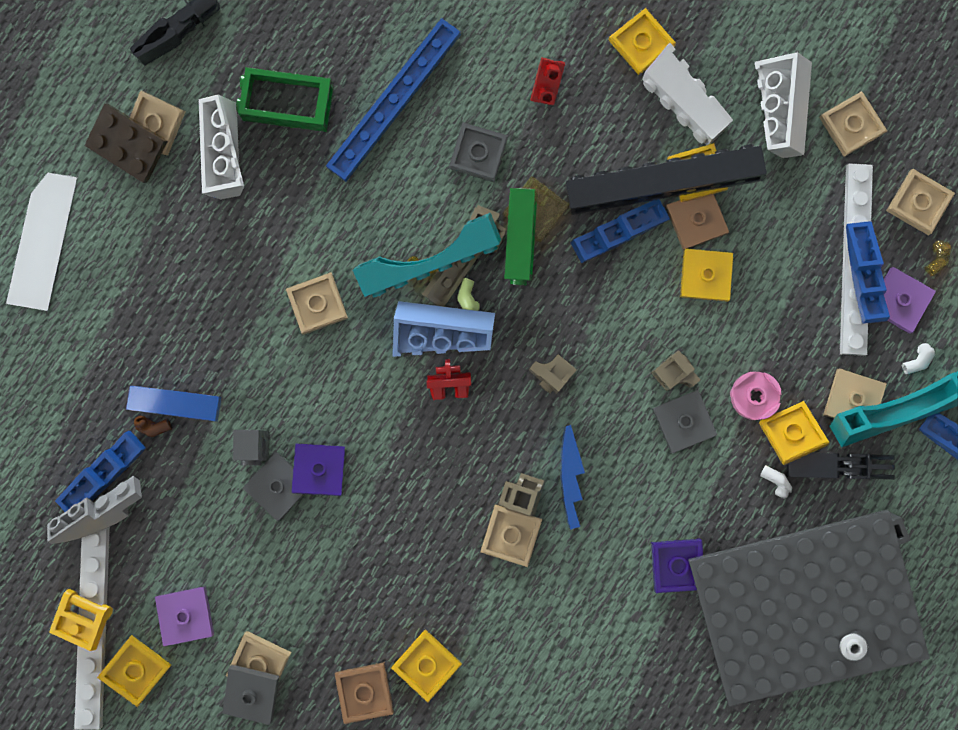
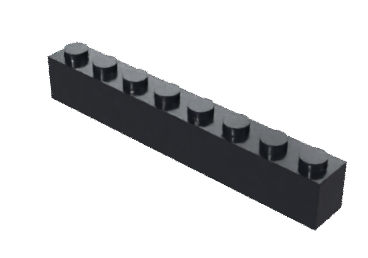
M753 144L741 146L739 150L729 151V149H721L716 151L715 154L706 156L704 153L692 155L689 159L671 158L662 164L649 162L639 168L632 169V167L627 166L612 173L599 171L590 177L577 175L566 181L571 215L760 182L765 179L767 171L762 146L754 147Z

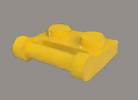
M68 589L61 598L49 633L86 650L94 651L97 649L106 621L111 617L113 608L106 604L99 605L79 596L76 591ZM75 605L96 614L95 620L93 621L70 611L71 606Z

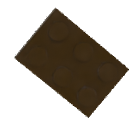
M104 104L84 146L142 183H147L168 141L110 104Z

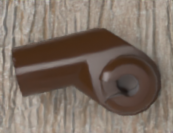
M142 415L134 419L136 430L148 437H155L172 430V425L168 418L157 423Z

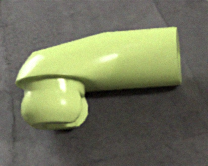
M463 278L457 296L458 302L462 309L479 311V302L475 301L471 295L474 281Z

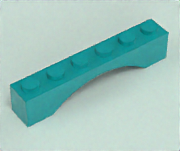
M491 213L468 221L454 243L430 258L402 262L377 257L358 265L353 269V273L364 297L371 294L373 297H377L386 293V288L394 286L395 289L407 285V280L416 277L417 280L428 277L430 275L429 272L438 269L439 272L452 267L453 262L458 260L461 263L470 261L475 258L474 254L481 251L484 254L491 253L498 249L497 245L500 244L502 239Z
M958 371L899 399L878 405L858 406L836 415L830 428L842 448L958 406Z

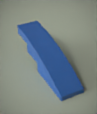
M660 199L654 200L620 215L617 219L597 227L592 232L574 239L571 245L582 264L665 223L670 218Z
M872 222L847 224L846 234L849 260L862 324L887 321L890 318L884 297L887 289L881 271L884 263Z
M130 386L126 410L218 421L222 397Z
M940 413L928 416L919 428V431L958 460V425Z
M571 425L564 427L560 478L569 529L580 527L573 502L583 500L576 475L583 474L585 471Z
M131 431L125 432L110 449L104 450L90 467L83 469L55 502L66 512L74 504H78L85 498L93 501L141 455L146 447Z

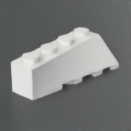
M669 43L645 71L642 78L643 84L649 92H655L660 97V102L666 109H671L677 115L676 118L681 125L688 126L693 131V136L698 142L709 145L729 127L733 119L714 96L708 97L706 95L704 83L700 79H693L688 71L690 66L684 59L679 61L675 57L673 52L676 49Z
M798 52L755 62V68L759 73V79L757 80L758 88L761 90L763 100L761 101V109L765 114L764 128L767 149L781 158L804 155L812 62Z
M220 95L199 99L202 194L218 199L240 196L244 183L239 168L236 102Z

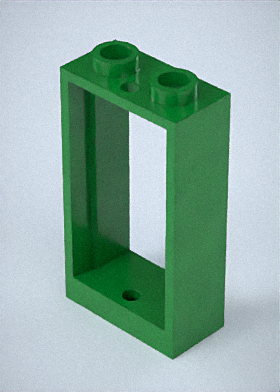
M245 68V74L240 78L241 98H238L236 102V111L243 121L327 132L334 90L330 78ZM254 80L319 88L315 118L249 109Z
M510 188L505 279L510 280L512 285H527V281H532L538 198L535 189Z

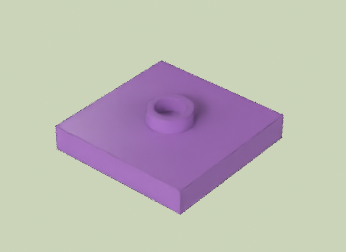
M892 267L884 278L887 289L884 297L890 315L887 321L910 334L913 333L936 291Z
M206 586L155 597L163 646L214 636Z

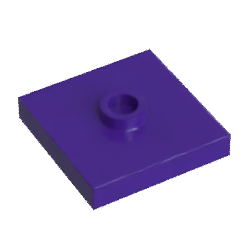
M295 444L291 493L341 496L345 447Z
M688 539L651 542L654 592L667 593L697 590L688 559L703 556L702 540Z

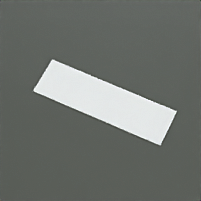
M47 173L32 191L6 304L48 311L77 177Z

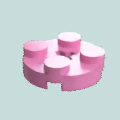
M756 371L748 372L734 382L730 391L731 402L734 409L742 417L749 420H762L769 418L779 409L781 388L776 379L770 374ZM752 390H754L755 392L760 391L762 393L759 396V398L761 399L760 402L756 400H751L750 397L752 396Z

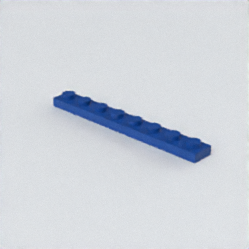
M441 18L331 158L326 165L327 169L347 182L461 36L459 30Z

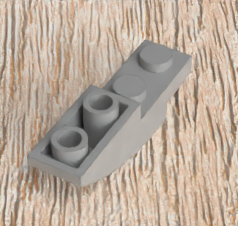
M132 476L107 494L99 497L95 502L85 498L78 504H74L69 510L55 517L47 524L48 542L55 544L83 538L102 531L128 517V507L142 498L140 480Z

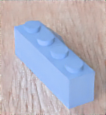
M398 301L394 316L393 357L401 356L402 353L422 355L426 351H436L437 354L446 353L447 350L455 349L459 352L490 350L495 313Z

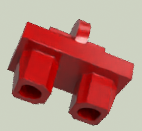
M541 57L530 98L531 101L549 105L555 104L565 62Z
M445 359V366L436 367V374L438 375H427V389H430L433 400L446 398L445 387L455 388V398L468 397L469 386H471V372L461 373L460 365L451 366L450 359Z

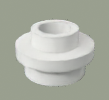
M849 634L841 640L840 650L847 659L860 660L867 653V643L861 636ZM857 644L858 649L855 652L850 651L851 646Z

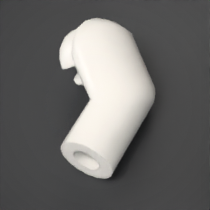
M927 343L919 345L917 359L902 363L904 374L907 375L926 369L935 356L934 348Z
M765 465L760 476L778 486L775 490L777 496L783 499L787 498L789 492H792V486L786 476Z

